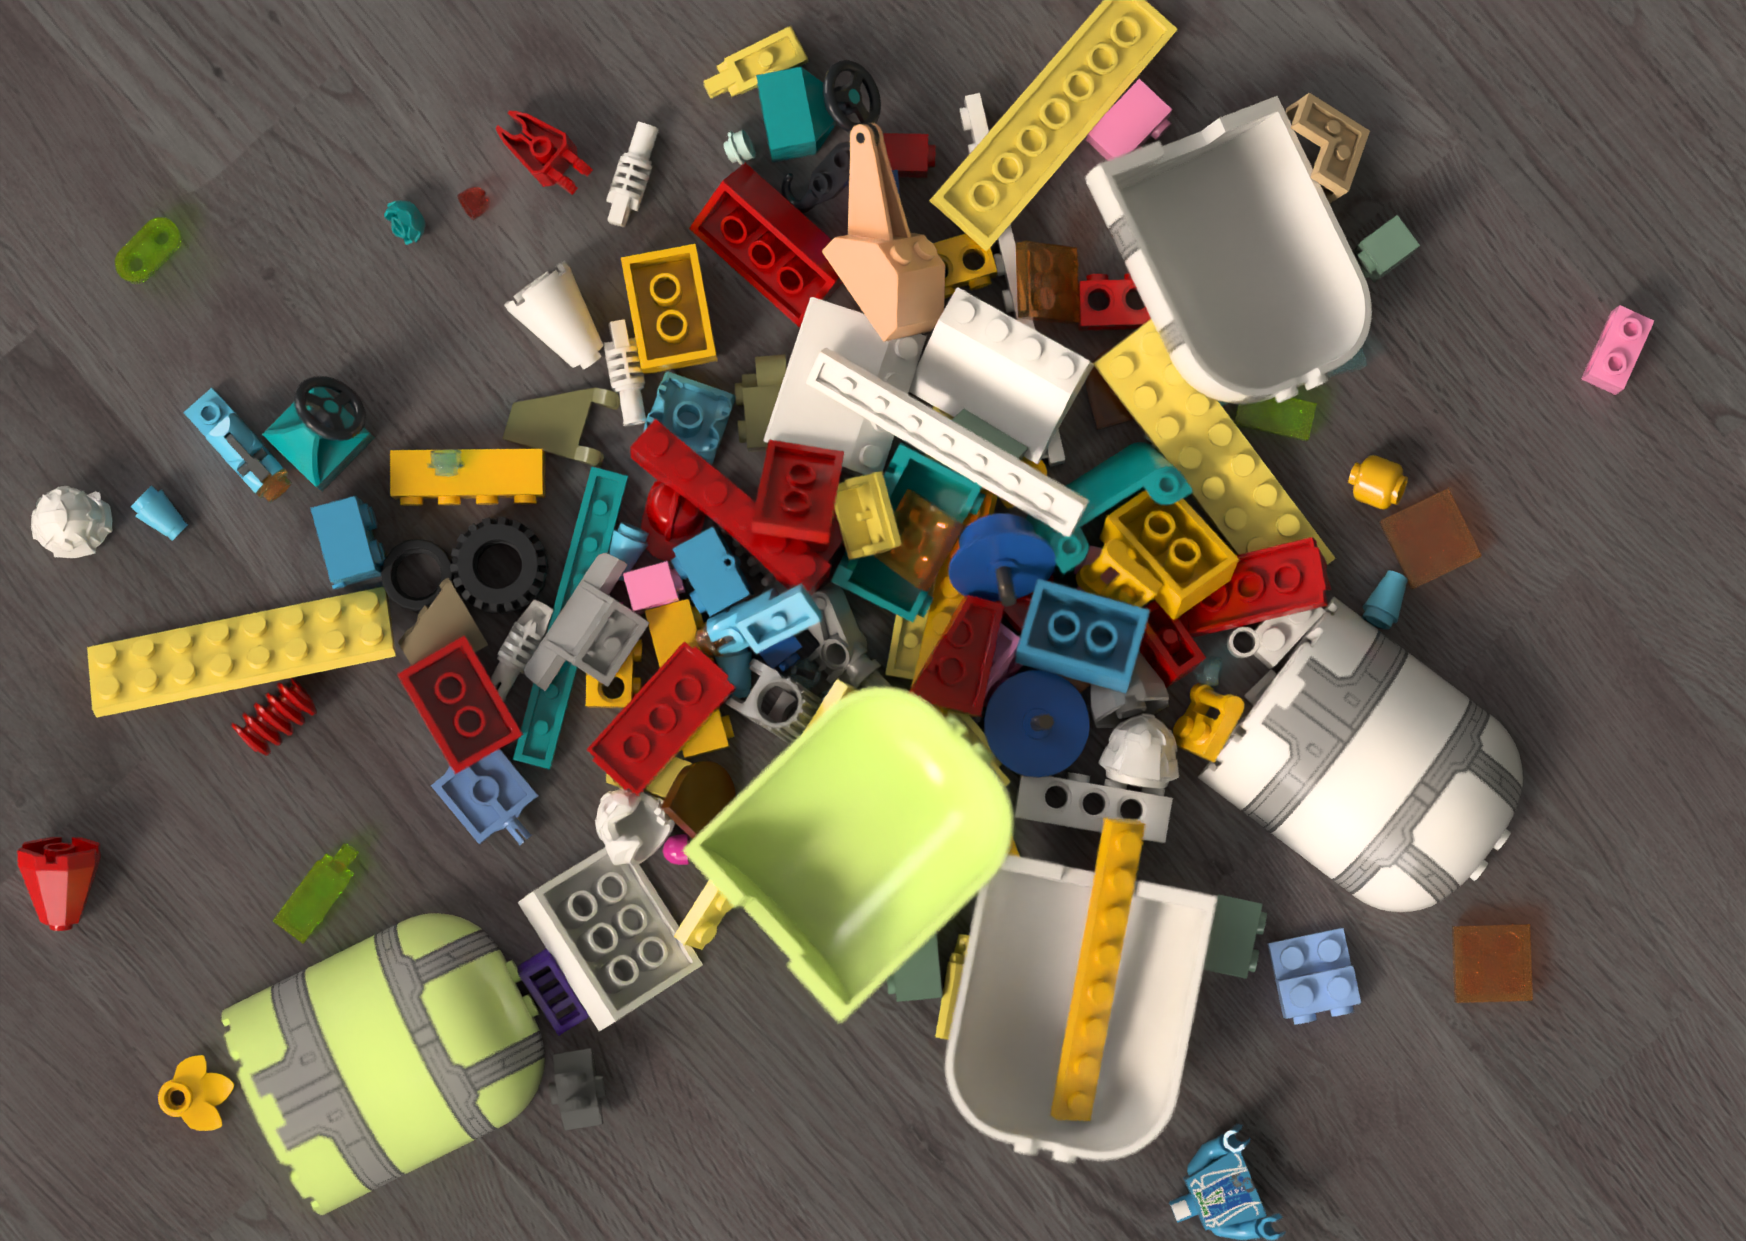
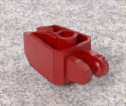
M509 111L507 114L522 127L521 132L525 136L521 133L512 135L497 125L496 131L503 143L543 187L554 186L557 183L573 195L578 187L570 178L563 176L570 165L580 174L587 177L593 171L588 164L578 157L577 146L566 133L527 113Z

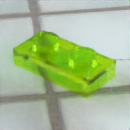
M1274 397L1256 403L1238 404L1234 423L1246 428L1308 441L1317 403L1292 397L1278 403Z

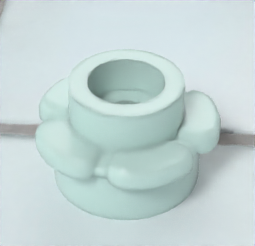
M744 130L737 133L733 131L728 132L729 138L728 141L724 142V149L732 163L738 161L742 165L756 157L753 144Z

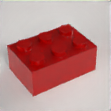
M465 635L397 674L454 774L459 773L522 736L520 729Z

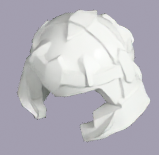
M69 486L57 487L46 495L42 494V497L38 498L36 502V509L33 510L31 516L33 539L38 540L44 548L53 552L54 557L79 558L95 554L96 548L112 532L111 508L109 504L101 500L100 492L95 491L86 495L84 491Z
M1142 713L1120 722L1112 731L1108 739V746L1105 747L1098 762L1106 769L1107 778L1136 786L1166 788L1169 781L1179 778L1178 759H1176L1177 746L1173 733L1162 721L1155 718V715L1149 713Z
M629 788L627 790L609 791L600 799L595 819L596 830L599 838L605 843V848L614 865L631 864L634 866L640 864L652 856L664 844L675 825V822L660 808L664 800L657 799L647 791L637 796Z

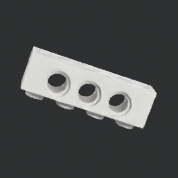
M1070 772L1067 773V779L1052 777V775L1046 777L1020 775L1013 814L1015 818L1102 833L1105 818L1124 819L1120 813L1121 805L1124 801L1132 799L1138 802L1141 807V814L1137 820L1146 824L1143 840L1157 843H1165L1173 798L1164 796L1165 789L1142 787V792L1127 790L1126 783L1105 779L1104 786L1090 784V776ZM1052 786H1058L1066 793V802L1060 808H1052L1046 803V791ZM1089 793H1096L1103 799V809L1097 815H1090L1083 808V799Z

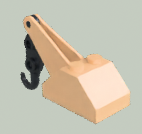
M875 123L856 125L851 130L850 141L837 144L813 171L807 193L801 200H797L791 192V182L794 178L792 173H788L783 180L781 187L782 196L801 213H806L816 205L836 198L849 183L848 235L834 237L822 253L884 342L931 332L936 327L944 311L945 264L937 254L934 244L925 235L910 233L887 156L881 128Z

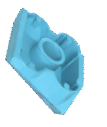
M665 372L657 390L652 410L646 418L644 431L656 419L712 465L736 396L683 376Z

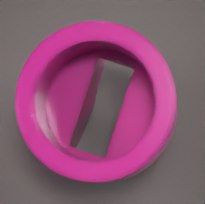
M687 834L673 835L664 843L663 854L670 863L677 865L690 864V858L683 851L690 843L689 836Z

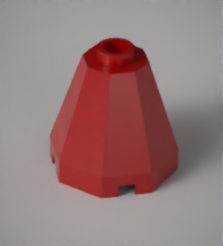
M48 837L24 842L22 848L17 850L18 867L40 923L49 925L50 930L53 931L72 929L73 924L80 922L101 859L100 843L83 837H72V844L62 843V837Z

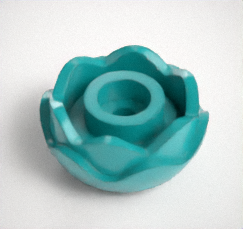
M397 200L387 204L388 208L384 213V218L392 223L393 234L399 238H404L406 245L414 241L417 243L424 234L426 226L425 220L418 208L410 201Z

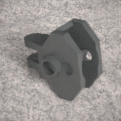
M592 1048L553 1054L555 1082H549L550 1098L552 1105L559 1104L564 1130L602 1125L601 1098L606 1097L603 1074L597 1075Z

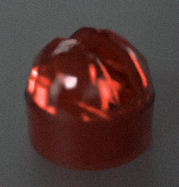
M480 187L468 188L457 195L462 208L472 220L482 216L488 210L490 204L489 197H484L486 191Z

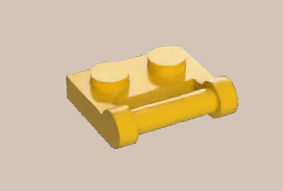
M1116 539L1110 540L1103 547L1102 554L1091 565H1084L1076 574L1077 584L1087 593L1140 608L1151 600L1163 585L1154 577L1149 569L1139 565L1127 555L1125 544ZM1109 567H1113L1119 574L1106 584L1101 580V575Z
M1197 683L1190 690L1191 703L1174 725L1173 736L1177 747L1215 762L1243 713L1244 703L1238 696L1232 694L1222 695L1214 692L1213 688L1207 684ZM1210 706L1219 709L1220 715L1217 720L1205 716Z

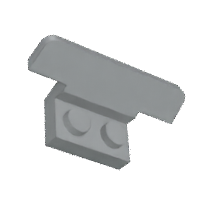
M602 553L596 557L525 667V675L537 686L546 691L566 660L607 687L609 686L650 623L608 596L628 564L607 553Z

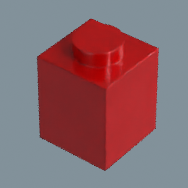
M883 133L891 169L898 170V177L927 178L928 167H935L936 145H928V134Z

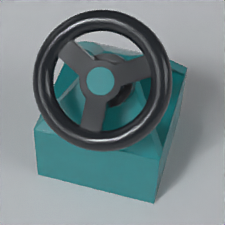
M841 60L833 64L825 75L824 83L802 67L756 75L772 163L817 154L837 124L845 131L851 133V130L856 125L877 124L881 112V99L878 87L871 74L862 65L854 61ZM845 71L851 72L848 84L835 87L836 78L840 73ZM862 83L869 96V112L862 103V94L860 92ZM855 113L860 123L853 122L846 116Z
M326 376L310 377L300 383L294 394V402L262 434L321 491L375 438L364 427L366 412L359 396L345 383ZM325 388L331 389L339 394L336 397H333ZM350 403L354 411V417L343 406Z

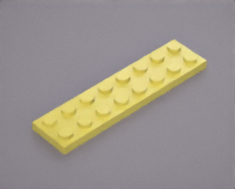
M1103 0L929 201L987 251L1178 29L1146 0Z
M1152 319L1148 320L1093 363L1159 453L1184 476L1193 490L1191 495L1236 555L1313 537L1327 565L1336 559L1218 400L1197 391L1180 375Z
M384 587L87 647L92 710L96 718L396 656L389 599Z

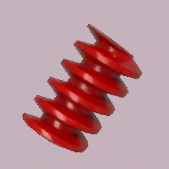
M294 677L289 678L292 684L290 687L280 682L276 684L280 693L279 697L268 692L265 694L269 706L264 707L257 702L253 704L257 713L255 718L245 712L242 714L245 727H241L234 722L231 723L236 733L255 752L258 751L268 756L271 754L268 741L277 746L283 743L279 731L291 736L294 733L291 721L300 726L306 723L302 711L312 716L317 713L312 698Z

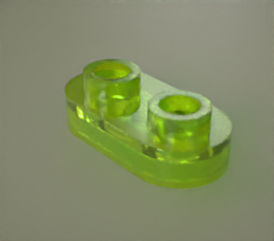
M157 217L148 221L117 253L115 269L119 276L133 284L147 281L180 247L182 237L177 225L164 217ZM167 232L169 234L167 243L158 244V234ZM134 259L142 260V267L138 271H131L130 264Z

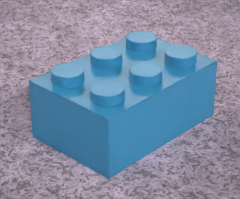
M1038 579L1017 648L1015 662L1127 693L1150 610Z

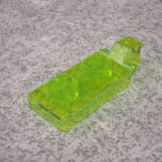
M344 843L334 858L326 853L321 860H317L276 915L273 922L302 944L306 943L349 885V880L354 873L348 867L359 852L348 843Z

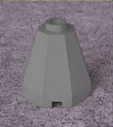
M1139 650L1127 693L1091 684V714L1096 728H1115L1120 722L1125 721L1126 718L1141 715L1142 713L1154 715L1169 706V697L1164 682Z

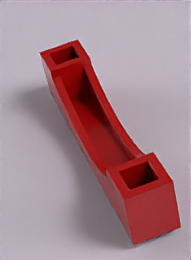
M655 419L631 445V459L656 480L663 482L678 492L725 529L788 590L802 584L809 595L812 596L830 576L831 565L800 539L751 532L756 502L658 420Z

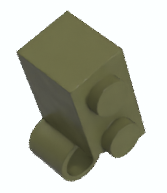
M785 354L756 356V374L742 375V383H735L736 405H744L745 420L738 421L739 443H747L748 452L767 451L768 443L763 442L787 370Z

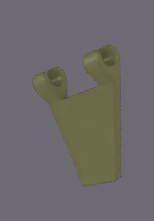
M595 387L515 402L512 405L502 439L534 449H543L545 452L597 468L601 467L604 454L599 450L580 446V442L592 403L617 410L620 407L619 395L616 392Z

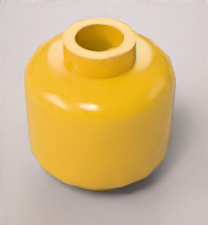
M1370 455L1362 464L1358 462L1354 464L1348 483L1354 485L1353 496L1357 501L1379 509H1388L1392 504L1398 505L1407 486L1408 477L1403 476V468L1400 464L1376 455Z

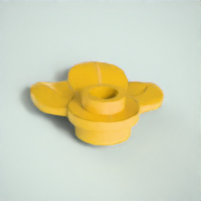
M204 1055L192 1056L180 1062L176 1068L174 1078L167 1081L161 1087L158 1094V1102L166 1114L173 1117H182L191 1129L198 1131L215 1130L223 1125L221 1116L215 1106L220 1105L229 1097L235 1084L222 1074L207 1073V1063ZM175 1090H180L184 1093L185 1100L181 1105L175 1104L172 1101V1094Z

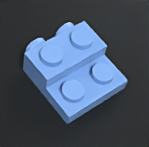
M1343 928L1267 943L1283 1018H1293L1294 1024H1302L1317 1020L1315 1014L1317 1012L1330 1010L1332 1017L1353 1013V1005L1361 1003L1354 967L1351 965Z

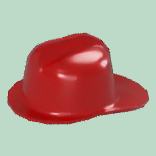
M658 480L653 483L648 494L641 529L649 533L646 539L648 543L646 549L649 553L662 561H671V559L676 557L673 548L701 534L706 514L678 492Z

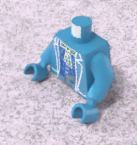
M1236 1124L1226 1134L1220 1135L1201 1145L1187 1165L1188 1174L1183 1177L1189 1194L1169 1201L1170 1207L1177 1223L1198 1215L1205 1230L1211 1229L1219 1237L1236 1240L1264 1237L1267 1240H1275L1284 1236L1286 1231L1276 1232L1272 1227V1222L1278 1221L1283 1217L1280 1214H1274L1265 1219H1260L1267 1215L1240 1152L1250 1143L1251 1139L1249 1138L1244 1142L1237 1140L1235 1133L1243 1126Z

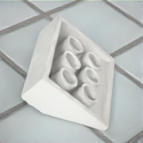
M957 287L939 318L924 350L909 392L953 417L963 409H966L1028 447L1024 457L1039 464L1094 364Z
M810 297L763 442L768 443L770 439L844 451L842 471L857 477L880 471L883 472L894 434L810 386L806 381L820 351L827 347L908 395L927 336L917 334L884 342L865 314Z
M605 847L532 891L518 902L599 1031L703 965L691 946L684 945L674 937L679 926L639 864L634 866L631 864L614 865Z

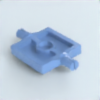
M501 749L457 774H454L449 766L446 773L431 785L478 844H482L492 834L505 828L518 842L519 846L525 840L516 829L520 831L526 840L532 836L518 820V817L523 809L539 795Z

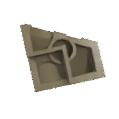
M449 578L441 582L439 586L442 590L430 607L425 605L422 608L415 625L407 629L398 641L411 665L416 664L464 635L474 652L488 645Z

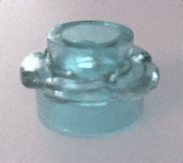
M453 449L431 451V462L427 463V467L435 469V475L437 476L458 475V468L465 466V463L461 461V451Z

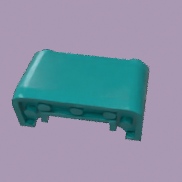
M900 442L883 477L902 545L884 553L853 560L848 559L847 552L845 551L831 582L913 623L917 615L923 618L926 615L934 598L928 595L931 584L968 513L977 514L986 495L980 492L981 485Z
M1136 442L1065 486L1089 500L1074 532L1069 537L1029 513L1026 520L1032 524L1035 534L1045 539L1053 548L1056 558L1054 573L1060 580L1073 572L1075 566L1080 564L1088 553V542L1079 528L1080 526L1135 491L1137 494H1140L1146 490L1155 502L1161 505H1171L1182 498L1186 500L1193 490L1178 469L1152 445L1145 442Z

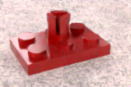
M769 439L751 532L828 544L844 451Z

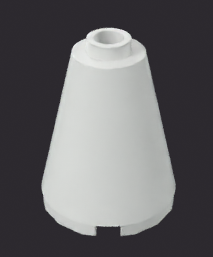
M563 261L556 265L560 271L559 273L557 270L551 274L547 271L514 295L518 303L515 304L514 301H507L504 306L508 312L571 367L574 368L580 364L583 369H586L602 357L598 351L603 347V343L568 264Z

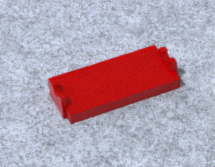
M1313 537L1236 555L1239 560L1231 580L1178 618L1191 637L1194 638L1328 606L1325 591L1331 590V585L1327 576L1326 560Z
M684 641L586 750L595 757L593 761L623 789L627 790L629 788L637 796H640L736 690V687L727 680L729 676L696 646L692 649Z

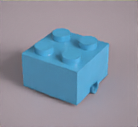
M353 496L311 508L330 582L334 584L332 585L333 589H339L381 576L386 554L382 543H378L374 539L372 530L378 528L372 506L369 507L367 503Z
M711 527L673 548L676 557L671 559V562L682 580L687 578L690 580L695 590L689 594L700 613L707 611L709 617L715 616L754 595L740 568V558L732 554L719 528Z

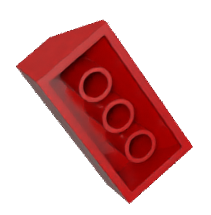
M747 163L742 164L720 183L689 228L799 328L801 327L810 297L827 301L842 284V280L822 253L832 239Z

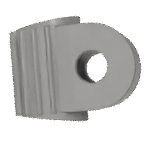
M752 658L749 663V669L760 675L758 681L745 702L732 695L725 704L791 745L802 735L822 704L820 703L821 699L790 677L786 678L776 670ZM776 686L783 690L769 715H766L761 711L763 697L768 690ZM798 704L795 714L786 721L789 712Z

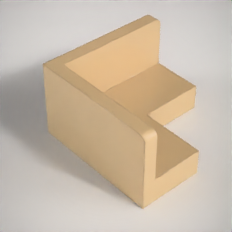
M1308 93L1287 107L1285 113L1293 121L1291 125L1292 130L1321 147L1310 178L1324 186L1323 191L1330 204L1349 192L1370 130L1313 94Z

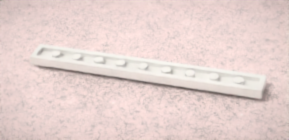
M980 93L965 96V107L959 108L964 131L971 129L974 144L968 145L969 154L989 132ZM1010 224L997 239L999 253L993 254L997 275H1005L1008 287L1007 290L1002 291L1003 301L1007 313L1013 312L1015 320L1035 330ZM1057 430L1041 458H1048L1049 467L1064 464L1066 460L1059 430Z

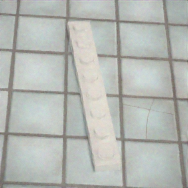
M825 347L820 351L806 381L807 384L1069 537L1074 532L1089 500L829 348Z

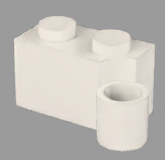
M1316 608L1262 621L1254 630L1249 627L1237 628L1227 638L1228 651L1236 658H1246L1253 654L1268 669H1271L1326 611L1323 608ZM1239 632L1247 633L1252 638L1253 645L1248 653H1241L1234 647L1233 639Z

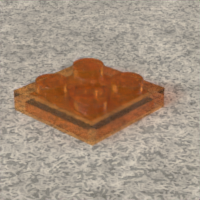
M1033 241L1016 242L1018 318L1065 324L1078 323L1080 302L1077 247Z
M908 488L894 512L902 545L873 556L918 589L928 592L965 525L920 493Z
M1449 488L1379 521L1412 590L1482 556Z
M1530 924L1452 926L1455 1003L1533 1001Z

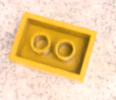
M696 244L621 257L643 374L718 361Z
M1146 490L1106 517L1099 537L1105 545L1113 539L1123 542L1127 548V555L1139 565L1149 569L1154 577L1163 584L1153 598L1173 620L1229 582L1239 560L1183 498L1171 505H1161L1155 502Z

